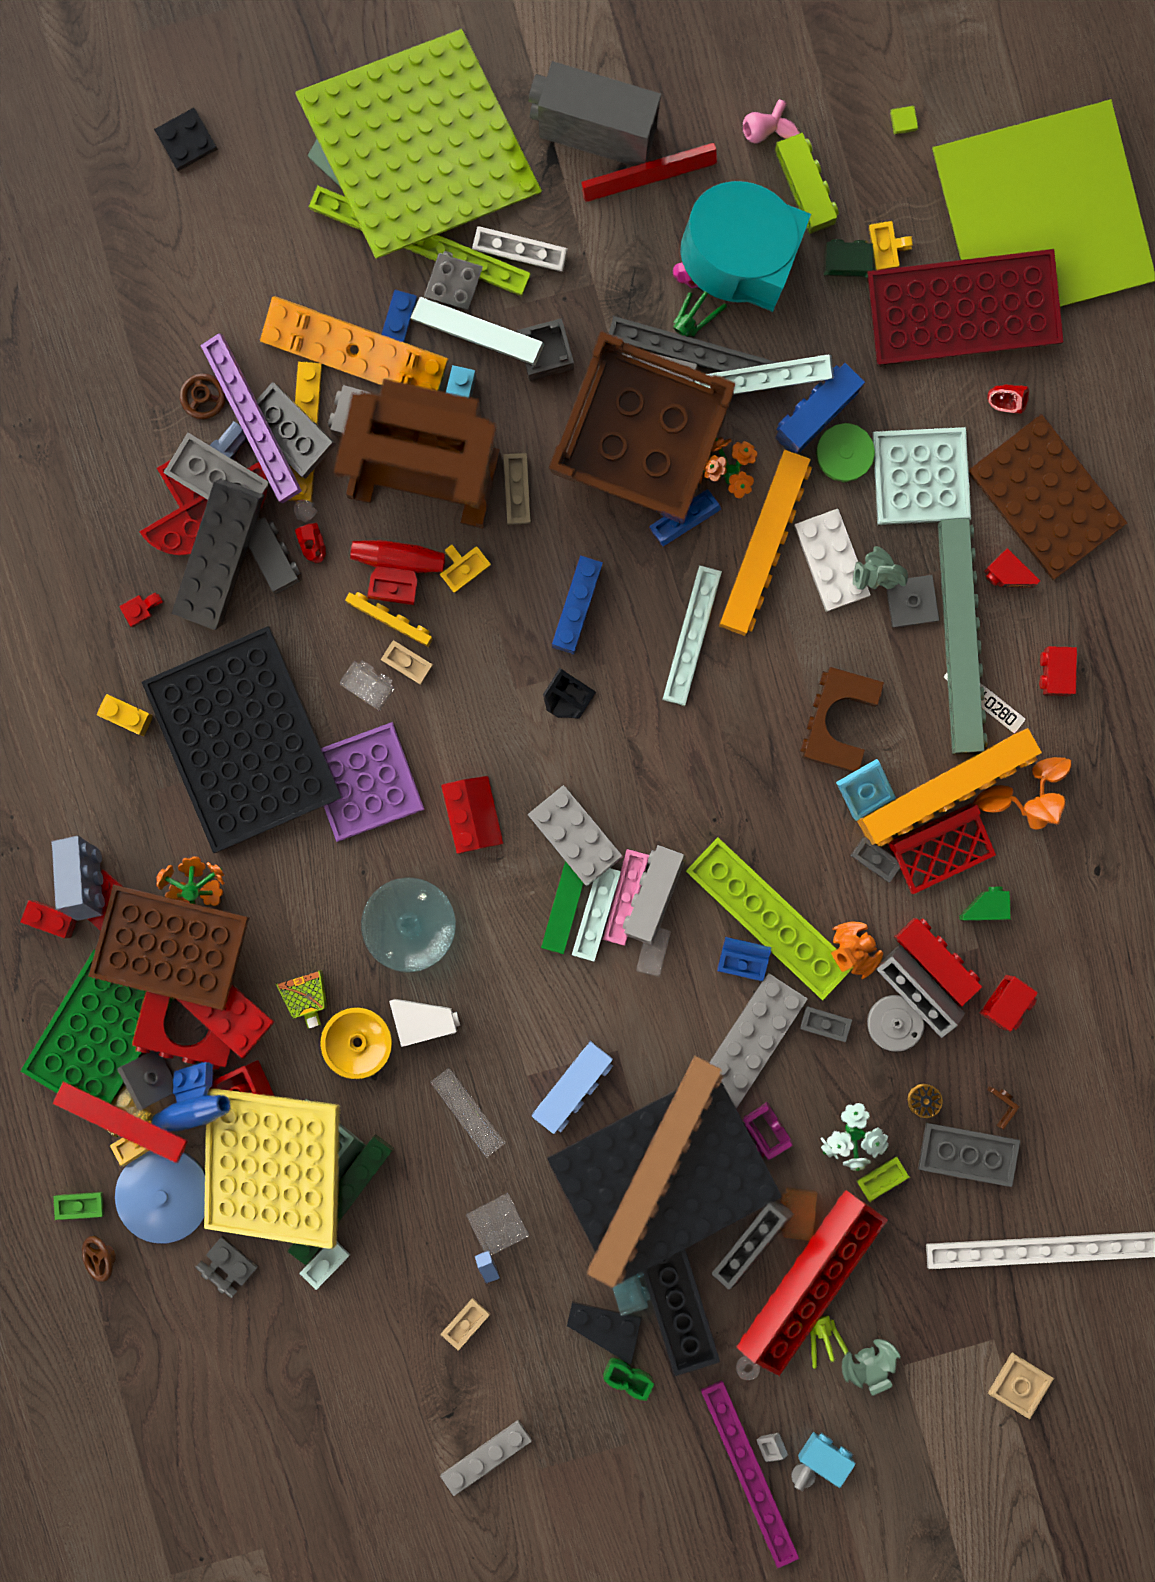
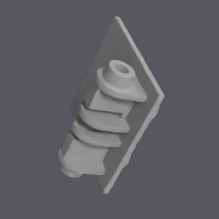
M444 251V254L439 253L424 297L468 310L483 266L452 257L453 254Z

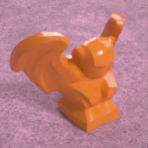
M847 922L837 925L833 928L836 931L833 943L840 944V947L831 952L834 960L842 972L853 967L852 974L862 975V979L866 978L879 966L883 957L882 950L877 951L871 957L868 953L877 950L874 938L868 935L867 932L860 938L857 936L858 932L868 929L866 924Z

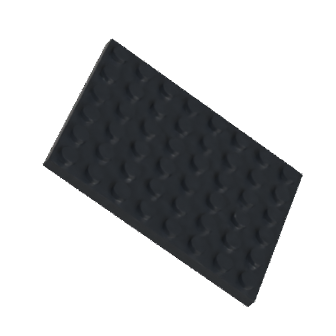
M270 626L141 682L213 854L343 798Z
M722 1081L718 1088L713 1087L710 1096L713 1097L707 1110L702 1109L699 1115L702 1118L696 1132L692 1130L688 1137L691 1143L685 1153L681 1152L678 1158L680 1165L674 1175L670 1174L667 1180L669 1187L665 1195H660L656 1202L659 1205L653 1218L649 1217L645 1224L648 1229L642 1240L638 1239L634 1246L637 1248L633 1260L631 1262L627 1260L623 1268L626 1270V1274L622 1282L767 1206L771 1201L774 1202L782 1198ZM678 1089L547 1157L595 1253Z

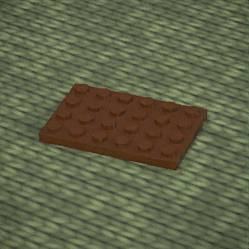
M1042 414L968 470L970 476L1052 580L1056 579L1127 524L1126 520Z
M113 885L88 977L226 1010L249 918Z

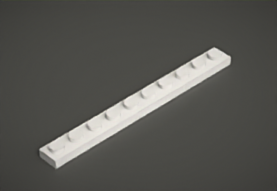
M1155 1232L926 1244L927 1268L938 1269L1155 1257Z

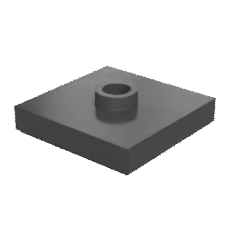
M932 575L908 578L905 586H901L898 583L894 588L886 589L892 628L939 621Z
M151 1051L117 1069L139 1111L173 1094V1076L163 1057L159 1056L160 1052Z

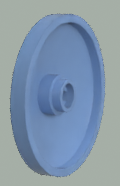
M152 1151L146 1152L127 1164L119 1176L115 1189L116 1208L123 1224L137 1237L153 1243H171L191 1234L205 1218V1171L202 1166L185 1152H183L179 1162L175 1163Z

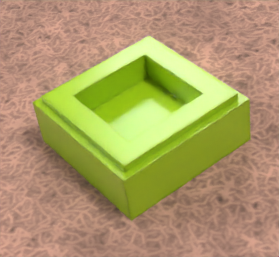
M914 106L891 110L894 134L917 131L918 124Z

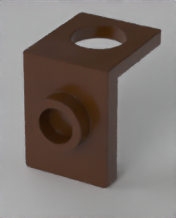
M989 1086L987 1091L1009 1106L996 1125L1004 1130L1020 1106L1011 1101L1013 1096L1005 1090L1001 1089L998 1092Z

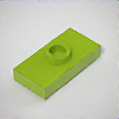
M894 1157L857 1180V1183L868 1201L871 1202L910 1177L898 1157Z

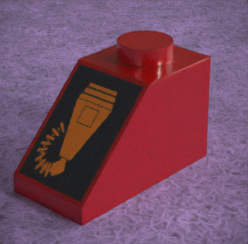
M1008 548L984 570L987 574L986 579L994 586L1034 587L1040 582Z

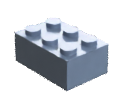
M79 836L52 841L56 909L77 921L102 916L105 899L101 888L103 875L100 872L102 855L99 848Z

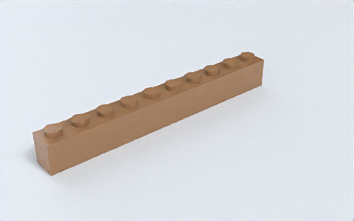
M694 1055L587 1270L588 1275L613 1288L616 1282L619 1284L622 1282L626 1274V1270L623 1268L627 1260L630 1262L633 1260L637 1248L634 1246L638 1239L642 1240L648 1229L645 1224L649 1217L653 1218L659 1207L656 1202L660 1195H665L669 1187L667 1180L670 1174L674 1175L680 1165L678 1158L681 1152L685 1153L691 1143L688 1137L692 1130L696 1132L702 1120L699 1115L702 1109L707 1110L713 1098L710 1096L713 1087L718 1088L722 1081L721 1068Z

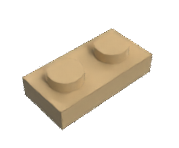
M394 640L381 658V661L420 685L433 667V664Z
M472 1297L443 1330L441 1336L459 1350L488 1318L490 1313Z

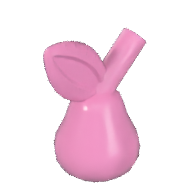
M778 100L772 115L752 112L743 121L744 135L752 143L764 141L774 131L786 139L800 133L791 121L780 118L786 106L783 100Z

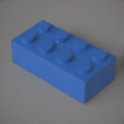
M846 363L841 367L836 365L833 368L834 379L825 380L824 384L819 382L812 389L809 399L803 398L796 405L792 413L793 415L791 417L786 415L778 424L779 426L776 429L778 433L775 439L788 451L799 454L860 393L865 381Z

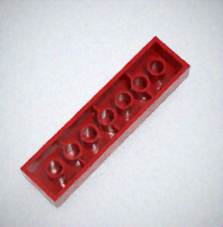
M845 1190L843 1195L837 1200L832 1211L825 1217L818 1231L811 1237L809 1244L802 1254L797 1257L793 1267L784 1276L779 1287L770 1296L763 1310L756 1316L747 1333L742 1336L737 1348L755 1364L780 1376L888 1219Z

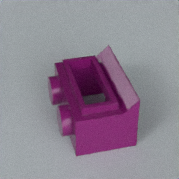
M768 1102L743 1117L744 1125L750 1136L753 1135L757 1142L755 1146L761 1157L766 1156L770 1160L793 1145L792 1139ZM761 1114L780 1142L772 1148L769 1147L753 1122V1119Z

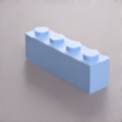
M590 1041L533 1112L532 1117L553 1134L557 1130L562 1132L569 1123L566 1118L571 1112L576 1114L584 1104L581 1099L586 1093L592 1094L598 1086L596 1080L602 1074L605 1077L613 1067L611 1064L613 1059Z

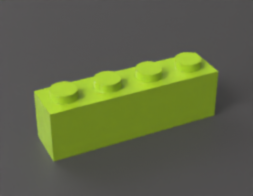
M802 132L777 142L775 152L797 206L800 210L811 214L807 224L809 234L834 225L837 215H839L838 208L835 202L831 203L828 196L830 189L827 182L821 179L819 174L821 173V167L818 160H814L811 152H813L810 140L805 139Z

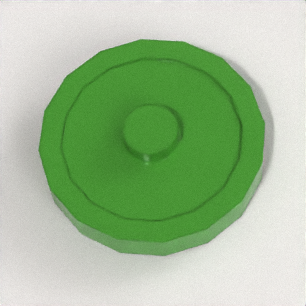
M848 423L835 425L825 431L818 442L816 450L817 462L823 473L831 479L841 482L855 481L865 475L873 463L875 454L873 441L868 433L859 426Z

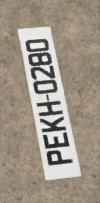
M980 683V687L984 688V700L981 701V708L1015 733L1026 719Z

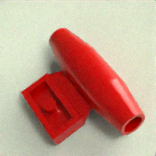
M385 540L353 541L350 554L351 560L376 567L370 577L368 599L411 605L415 603L418 585L415 573L443 572L446 557L445 553L423 546Z

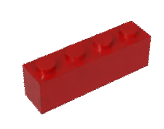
M913 918L894 938L958 1006H963L982 988L978 983L981 979L972 970L968 972L962 966L964 961L955 952L951 954L946 949L948 944L939 935L935 937L930 932L932 928L923 918L920 921L918 918Z

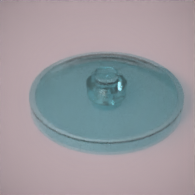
M400 878L382 885L367 901L361 920L363 940L372 956L384 966L401 972L420 971L437 963L449 950L456 929L454 910L446 895L435 885L417 878Z

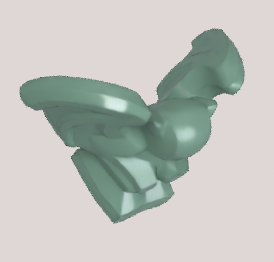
M875 546L874 551L866 555L865 565L861 562H856L852 583L858 589L863 590L867 585L872 589H876L878 585L891 589L898 585V583L901 586H905L908 581L907 570L900 565L894 564L890 555L878 546Z
M875 1339L873 1341L879 1349L877 1356H875L874 1348L871 1347L862 1349L858 1354H855L856 1359L860 1362L859 1364L854 1363L851 1352H847L842 1360V1372L845 1381L848 1383L850 1380L860 1388H863V1384L866 1383L872 1396L893 1387L891 1381L887 1379L888 1372L895 1373L897 1358H901L897 1349L883 1339Z

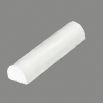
M480 226L477 227L472 248L476 251L563 272L568 248Z

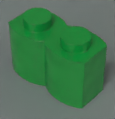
M610 1358L603 1373L604 1380L608 1385L616 1389L626 1390L630 1396L639 1400H647L654 1386L653 1378L647 1372L631 1368L629 1364L618 1358Z

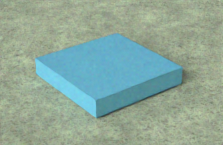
M877 759L836 782L855 821L896 799L884 770Z

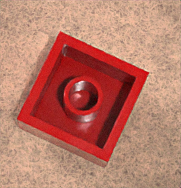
M1005 975L979 1013L999 1028L1011 1032L1012 1029L1016 1030L1023 1022L1022 1015L1026 1009L1031 1010L1037 1001L1035 996L1038 992L1017 977Z

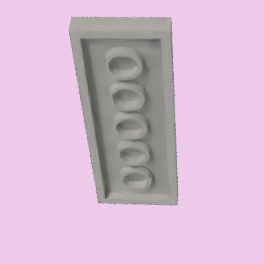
M767 973L709 1062L722 1069L720 1073L723 1075L722 1083L736 1109L807 1001L806 997Z

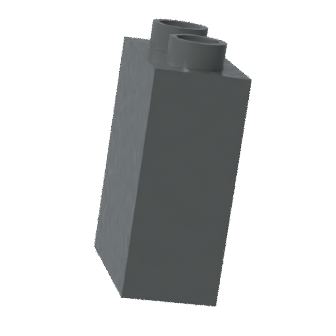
M552 61L547 77L536 74L529 94V102L532 103L529 118L539 121V138L636 166L646 163L658 127L661 93Z

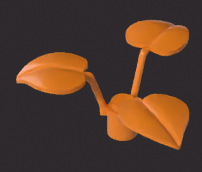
M1053 757L1041 760L1035 764L1032 773L1035 778L1041 779L1040 797L1028 801L1024 807L1017 797L1012 796L1013 789L1004 785L993 786L982 791L976 797L973 804L978 805L982 811L1000 812L1007 809L1011 805V801H1013L1021 810L1022 815L1027 816L1030 828L1041 829L1048 822L1058 825L1065 807V799L1062 795L1055 793L1044 794V784L1046 780L1058 782L1065 778L1070 772L1071 760Z

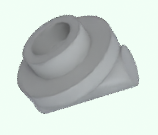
M803 1463L795 1466L792 1471V1480L795 1487L801 1491L804 1488L810 1487L815 1481V1471Z

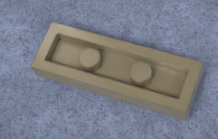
M527 453L503 454L507 524H531Z

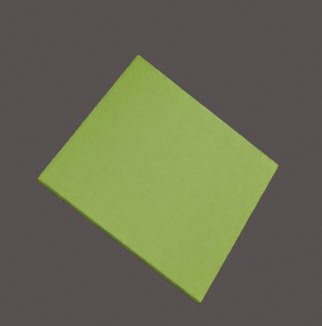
M462 29L295 92L376 259L542 192Z
M1111 99L932 148L961 260L1054 249L1060 307L1155 281V270Z

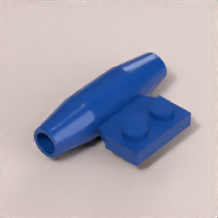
M204 1062L174 1071L173 1094L176 1097L177 1103L156 1113L152 1118V1124L166 1131H183L208 1124L227 1114L231 1108V1103L227 1096L207 1095L209 1088L212 1087L213 1064Z

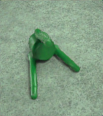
M704 291L690 313L684 315L692 297V292H689L678 316L673 321L675 323L673 329L680 335L687 337L691 335L694 337L702 327L721 313L727 305H721L695 326L696 320L692 317L708 293Z

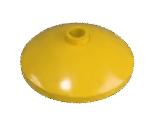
M345 1009L334 1015L322 1032L321 1051L324 1060L334 1072L346 1078L361 1079L375 1074L385 1065L391 1053L392 1038L387 1024L378 1014L368 1009ZM355 1038L362 1040L360 1047L354 1045Z

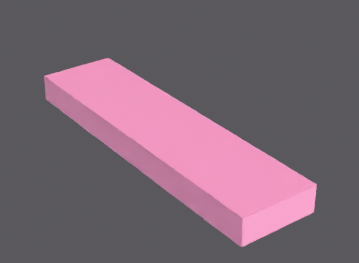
M626 850L602 940L621 945L626 944L628 936L624 933L623 923L626 916H631L634 907H631L634 895L640 892L641 885L639 883L643 872L646 870L649 855Z

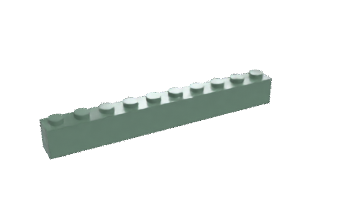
M969 518L941 520L938 523L952 754L980 753L984 751V747H987V734L983 733L986 713L981 708V701L984 700V688L980 687L983 667L982 663L978 662V654H981V641L977 640L980 620L975 615V608H978V595L974 594L977 574L972 568V562H975V548H971V539L974 538V527L970 525Z

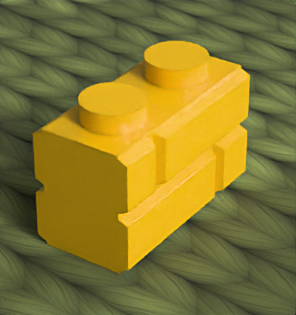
M108 694L104 697L97 712V716L143 737L153 719V715Z

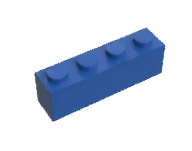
M580 555L552 642V648L575 654L603 562Z

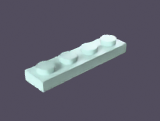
M609 868L593 882L572 955L595 961L621 871Z

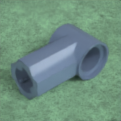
M233 422L220 439H216L209 446L234 460L235 453L247 440V437L242 427L238 423Z

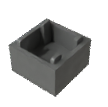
M562 318L517 330V333L544 343L535 366L524 362L529 381L574 369V361Z

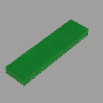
M566 861L541 946L543 949L564 954L583 886L582 880Z

